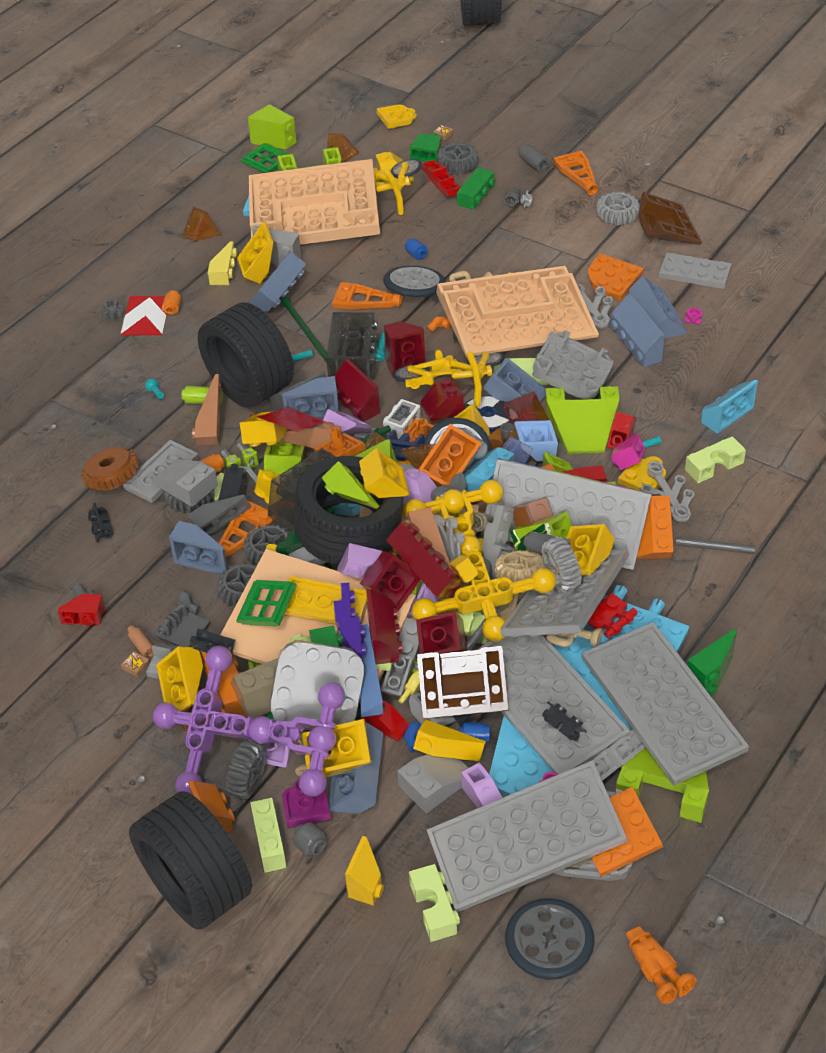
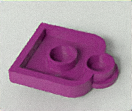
M297 780L293 787L283 792L282 800L287 828L331 819L326 789L320 795L310 797L301 791L299 780Z

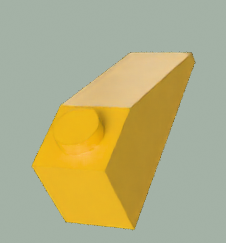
M425 719L418 730L413 749L436 757L480 761L486 741Z

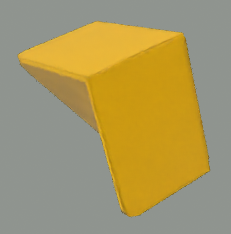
M460 555L449 563L450 566L458 571V576L463 582L467 583L478 575L470 559L466 556Z

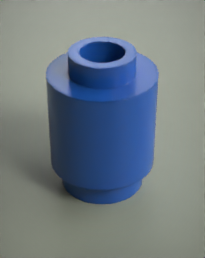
M411 238L405 244L406 251L415 259L422 260L426 257L428 248L419 240Z
M463 722V727L459 726V732L489 742V725Z

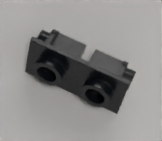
M93 503L92 510L88 512V520L91 521V532L94 534L96 542H98L100 537L110 538L113 531L109 523L107 510L103 507L97 508L96 503Z
M197 629L196 636H191L190 644H193V649L207 653L214 646H223L233 655L236 639L202 629Z
M549 701L547 702L551 708L543 712L544 720L556 729L563 723L558 731L569 740L577 741L581 730L585 733L587 732L581 727L584 723L574 715L571 718L565 714L567 710L557 703L554 706Z

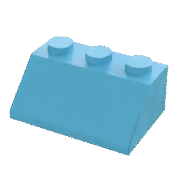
M752 380L741 383L733 389L731 388L723 396L718 397L709 406H705L702 410L701 423L718 434L754 408L758 381Z
M497 447L487 452L483 458L476 460L463 472L467 483L465 490L467 492L478 490L483 482L493 480L497 459L514 461L515 453Z

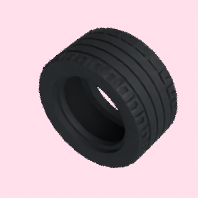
M460 0L462 23L464 25L496 24L501 22L502 0Z
M240 302L201 325L197 339L203 362L212 378H214L215 374H219L221 388L224 394L233 402L243 407H255L291 383L294 375V363L287 342L275 323L257 306L251 303Z
M337 456L317 462L303 473L296 487L294 522L296 536L309 553L331 564H340L349 543L390 552L393 547L386 539L402 521L404 496L378 498L371 493L370 495L379 505L375 509L342 498L336 493L332 495L325 488L326 483L322 477L338 461L348 467L364 486L359 463L363 457ZM338 503H353L367 507L374 513L365 517L346 518L333 515L323 508Z
M179 791L130 826L129 837L132 846L148 876L173 910L191 927L204 929L250 895L252 880L237 847L216 817L200 800L189 792Z

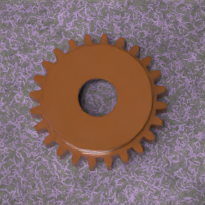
M108 448L98 452L84 465L85 468L82 469V480L87 488H91V490H112L122 486L133 477L134 473H136L135 469L139 468V461L136 453L133 450H129V448Z

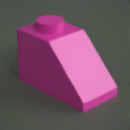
M638 433L616 446L612 453L613 463L618 465L620 470L639 463L643 457L646 448Z

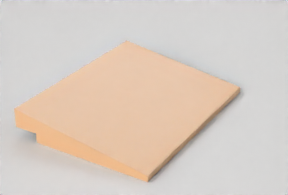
M368 159L249 175L251 238L253 236L252 227H260L263 221L267 222L269 229L299 233L300 245L380 234L373 160Z
M566 266L437 284L436 294L466 357L469 351L473 352L474 356L482 355L483 352L490 354L543 346L552 331L554 333H563L564 330L571 332L569 338L575 341L596 338L599 335L573 274L568 272Z
M266 549L221 635L236 639L233 655L260 664L267 663L278 658L280 650L291 641V637L297 634L310 637L309 630L333 625L336 633H338L336 624L284 615L280 626L277 627L237 623L236 619L253 581H288L289 576H295L337 585L349 583L352 588L366 590L359 584L362 579L344 575L339 571ZM262 589L258 600L265 601L270 589ZM275 590L270 601H278L283 590ZM410 594L400 610L397 611L398 619L395 620V624H399L400 634L405 618L409 619L412 606L416 601V595ZM366 604L360 625L368 623L369 627ZM255 605L250 616L258 617L263 605ZM268 606L263 617H271L276 606ZM377 669L378 680H380L385 670Z

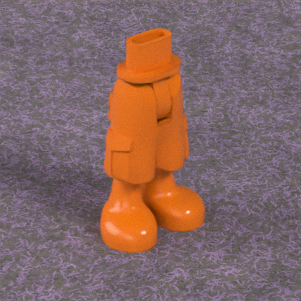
M639 926L626 933V937L630 941L629 947L632 949L641 971L648 982L655 983L657 987L656 997L661 1004L673 1002L677 995L679 998H682L695 987L697 978L694 974L685 973L680 975L676 971L678 964L667 950L663 949L649 932H645ZM663 976L667 977L670 982H666Z

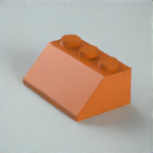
M449 424L418 470L427 473L437 487L449 485L451 479L456 474L463 473L482 443Z
M651 496L636 559H668L673 554L670 496Z

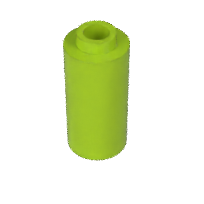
M186 386L182 390V400L186 404H203L210 387ZM221 388V401H220V405L222 404V400H223V390H222V388Z

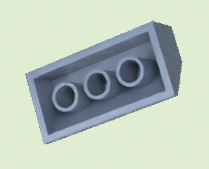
M290 252L249 303L267 312L272 306L276 308L281 302L279 297L284 298L289 292L287 287L292 288L297 282L295 277L299 279L305 272L303 267L306 263Z
M642 276L629 289L634 299L664 333V338L684 335L688 332L667 294L658 285Z
M631 294L627 295L611 313L610 328L615 331L619 339L626 345L628 351L632 352L635 359L643 367L661 362L664 333Z
M366 722L372 763L331 777L328 794L330 812L362 813L375 806L379 782V767L381 764V749L383 746V732Z

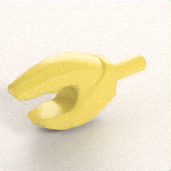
M419 669L414 672L405 685V692L398 700L401 704L409 695L416 694L420 690Z

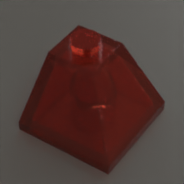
M534 391L503 404L512 424L517 421L549 420Z

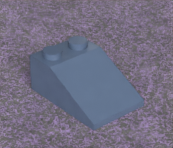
M508 357L483 387L484 390L497 400L531 411L535 409L546 395V388Z
M335 376L316 378L282 394L284 408L289 407L319 419H324L328 409L339 411Z
M178 521L169 536L174 563L222 575L223 570H228L223 546L197 525Z

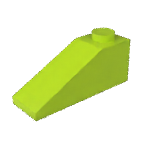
M338 461L322 477L326 483L325 488L332 495L336 493L342 498L375 509L379 507L350 469Z

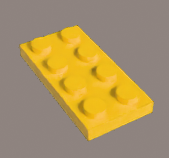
M289 576L288 581L296 583L297 587L285 615L336 624L334 601L342 600L341 585ZM350 587V591H354L355 603H351V608H355V616L360 617L361 624L367 604L366 590Z

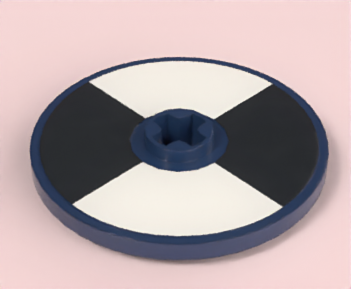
M490 395L481 396V405L476 407L488 425L489 431L497 430L503 423H512L515 417V410L512 404L497 400ZM474 398L464 404V409L471 404L474 405Z

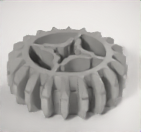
M619 191L617 193L611 192V194L606 193L605 196H601L596 206L598 218H601V221H605L606 224L610 223L611 226L614 224L625 226L626 223L634 222L638 218L640 209L638 199H635V196H631L630 193L625 194V192L619 193Z
M562 537L551 538L544 542L541 550L543 564L545 568L554 572L557 580L555 587L563 592L571 591L578 587L582 579L580 575L581 570L571 545Z

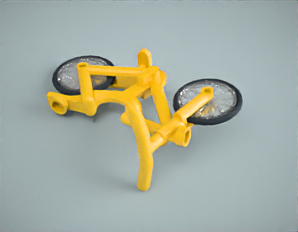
M418 159L401 161L391 171L385 169L384 174L377 170V168H373L376 191L382 192L393 189L399 215L404 214L403 198L400 191L404 185L410 186L409 177L421 170L422 162ZM380 180H383V181H386V182H389V183H388V184H384L383 182H379V181H380Z
M436 350V360L401 367L394 372L393 377L397 381L405 382L406 388L411 387L412 389H417L420 385L424 384L433 385L434 377L444 374H452L453 379L473 377L475 386L474 405L479 407L481 405L482 393L481 378L485 374L492 376L491 367L501 364L505 357L500 352L490 354L483 352L482 355L474 356V353L469 351L467 353L468 364L453 359L452 355L443 358L442 351Z

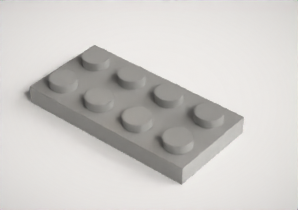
M666 253L659 272V278L725 289L732 264Z
M169 440L134 473L128 482L123 484V487L128 492L153 503L163 494L164 490L153 484L151 480L176 459L197 461L199 454Z

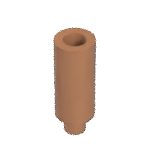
M129 626L127 628L129 632L128 638L142 656L148 659L154 656L152 651L153 644L139 627Z

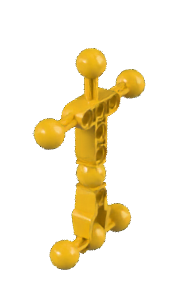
M487 480L482 483L480 489L467 492L465 489L462 492L450 489L442 497L437 496L436 500L426 503L419 499H411L405 503L403 507L405 518L410 511L431 508L432 512L440 511L445 521L444 527L446 530V519L454 517L449 516L448 513L456 514L465 507L464 517L456 518L457 528L453 529V533L462 532L464 534V543L460 544V553L468 557L471 563H475L473 566L478 572V575L469 581L470 586L459 588L453 598L437 602L429 598L417 600L412 606V615L415 620L435 616L438 613L457 609L462 614L483 610L486 620L483 623L482 632L487 640L499 642L506 637L502 636L500 630L506 621L504 618L497 616L496 606L510 603L514 598V594L533 589L539 593H548L554 589L557 580L554 572L548 568L537 569L531 578L512 582L506 577L490 580L480 553L481 544L474 537V531L472 530L474 514L471 503L480 500L487 504L500 502L504 490L498 481Z

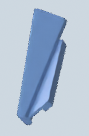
M368 623L364 625L365 638H361V643L366 644V656H362L364 676L359 697L361 717L383 714L382 696Z

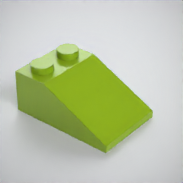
M277 441V444L267 446L264 454V471L268 470L274 474L287 476L304 466L306 446Z

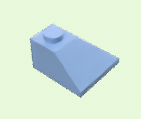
M551 420L517 421L514 423L521 448L536 461H543V454L545 452L556 456L558 442Z

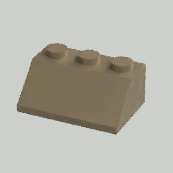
M278 658L233 676L231 685L247 718L252 717L255 719L271 712L270 699Z

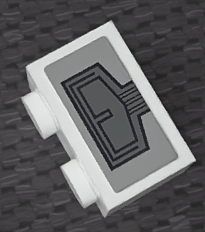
M401 399L393 407L392 412L384 418L383 426L389 425L391 431L396 430L399 439L415 418H421L420 405Z

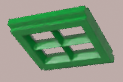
M263 143L245 155L241 162L262 173L275 172L278 170V161L272 158L288 155V153L268 143ZM264 151H266V152H268V153H270V154H269L268 156H265V155H263V154H261V153H263ZM255 157H259V158H261L262 160H260V161L258 162V161L254 160V158H255ZM269 162L273 165L268 167L264 165V163Z
M253 581L236 622L242 625L280 626L297 584L289 581ZM262 589H270L265 601L258 600ZM275 590H283L278 601H270ZM255 605H263L258 617L250 616ZM268 606H276L271 617H263Z

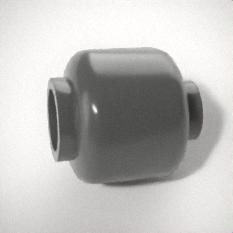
M312 822L305 823L304 825L300 824L294 831L293 843L303 854L316 856L326 847V834Z

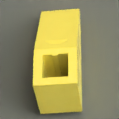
M230 241L210 261L208 269L210 285L230 284V279L233 278V268H235V258H237V248H234L233 241Z

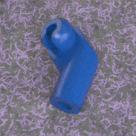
M416 721L408 725L404 734V739L410 752L418 751L413 749L416 740L415 737L422 724Z

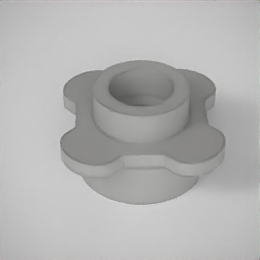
M526 190L525 194H522L520 203L523 204L522 209H525V206L530 207L532 202V194H528V190Z

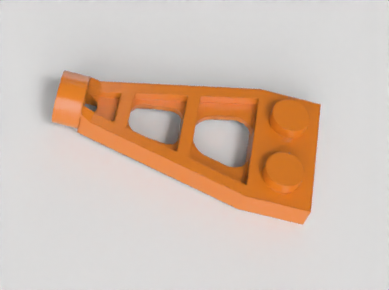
M582 151L553 158V163L558 170L583 187L588 195L592 196L598 192L599 187L595 183L589 160ZM581 165L583 167L582 169L574 171L570 169L572 167H579ZM586 174H587V176H588V177H585V178H580V177H579V176L586 175Z
M341 282L332 301V308L356 310L401 307L402 295L390 294L359 284ZM356 293L366 295L364 301H352ZM372 296L382 298V301H371Z
M248 501L251 508L230 522L219 541V544L224 547L225 556L229 557L243 548L247 533L252 532V530L246 532L239 529L242 521L249 522L256 526L254 529H258L259 525L264 527L266 523L268 526L276 523L279 520L278 514ZM233 534L242 538L237 543L228 541Z

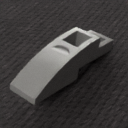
M498 504L493 523L487 522L483 538V558L489 560L492 565L491 580L497 579L494 572L496 559L506 552H511V548H507L505 545L509 537L514 508Z
M405 618L398 640L402 641L403 653L399 654V662L391 664V671H387L381 692L400 697L405 691V685L410 679L412 669L417 660V654H419L420 650L416 620Z

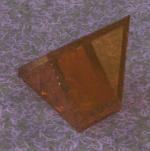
M328 133L327 149L338 147L341 163H345L359 154L358 150L344 134Z
M193 206L182 236L195 242L221 236V232L209 214Z
M419 444L401 450L413 467L419 469L436 444Z

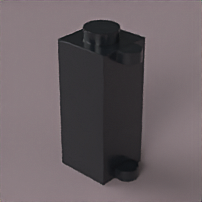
M231 464V467H226L218 501L244 494L247 482L244 468H239L237 464Z

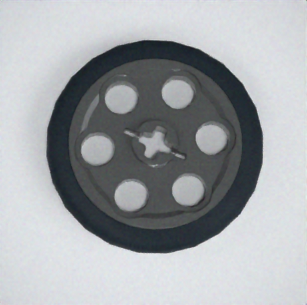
M546 898L531 901L520 907L512 915L507 924L505 943L509 956L526 973L547 980L561 979L579 971L588 962L593 952L594 933L589 920L574 905L563 900ZM546 913L550 915L551 919L547 922H542L538 919V916ZM564 920H569L573 923V927L565 929L560 923ZM530 927L534 932L530 936H525L521 933V929ZM553 928V939L550 940L546 949V938L551 935ZM568 941H575L579 947L575 950H570L566 947V943ZM536 948L539 954L535 957H530L526 954V950ZM551 955H558L562 960L558 964H552L548 958Z

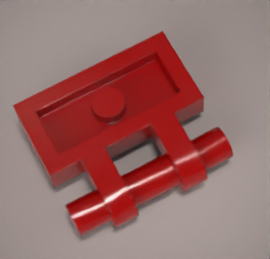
M611 593L598 604L587 624L594 630L605 628L604 635L610 639L613 635L619 634L623 626L634 621V617L638 612L635 608L625 611L627 603Z

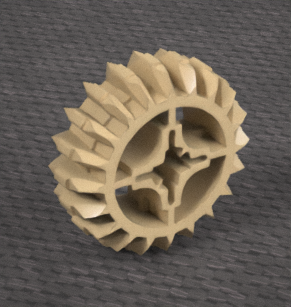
M519 550L500 555L496 559L494 572L496 578L506 577L512 582L531 578L535 570L545 568V565L543 564L542 554Z

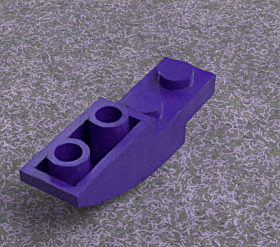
M341 583L342 600L334 601L337 630L344 647L353 649L362 660V656H366V644L361 643V638H365V627L360 625V617L355 616V608H351V603H355L354 591H350L349 583Z

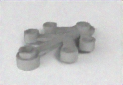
M577 284L589 313L593 315L591 318L595 327L600 330L606 329L610 323L608 313L614 305L613 298L611 296L604 297L606 295L605 288L599 286L595 289L596 297L592 303L586 296L585 288ZM603 299L604 307L600 313L598 308Z
M658 461L650 462L647 473L651 478H655L662 491L652 488L649 484L642 485L640 491L647 492L645 490H648V493H652V496H670L673 519L678 522L688 521L691 516L688 505L694 498V492L686 489L682 494L683 500L681 504L677 500L679 491L685 484V477L682 475L675 476L674 486L671 490L662 476L663 465Z
M434 515L447 556L450 557L449 561L452 562L461 555L460 544L464 543V534L462 532L453 533V529L457 528L455 517L446 519V534L444 518L440 515Z

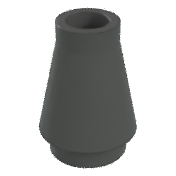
M513 187L504 195L506 205L515 206L518 204L521 192L518 187Z

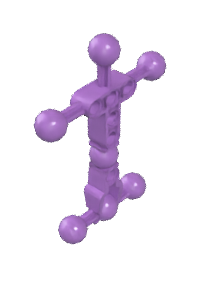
M214 646L208 650L205 656V662L210 671L205 689L200 690L196 695L192 713L178 711L177 707L169 702L160 703L152 713V719L158 728L170 729L176 724L189 726L185 743L191 750L186 771L180 774L175 781L177 793L179 791L190 793L189 781L202 782L198 775L202 755L211 750L214 736L221 735L251 739L259 744L270 741L272 743L279 742L280 744L287 745L298 754L312 756L309 769L304 771L299 778L301 791L305 795L312 797L323 793L327 786V779L322 769L325 758L330 757L328 751L336 743V735L333 728L337 725L333 723L335 709L342 706L345 701V691L340 684L335 682L325 683L320 687L318 691V700L322 706L320 721L304 717H296L293 721L288 722L274 721L266 716L254 719L252 717L246 718L242 715L220 712L222 699L217 692L222 672L230 668L232 655L226 647ZM206 718V722L202 725L203 719ZM226 720L224 727L221 728L222 722ZM245 723L244 729L240 731L242 724ZM305 727L313 728L308 736L311 747L302 746L298 743V739L301 737L300 732H303ZM285 729L284 735L279 737L281 730ZM201 739V743L197 746L198 740Z

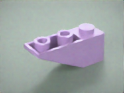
M480 762L461 772V787L477 808L503 798L493 779Z

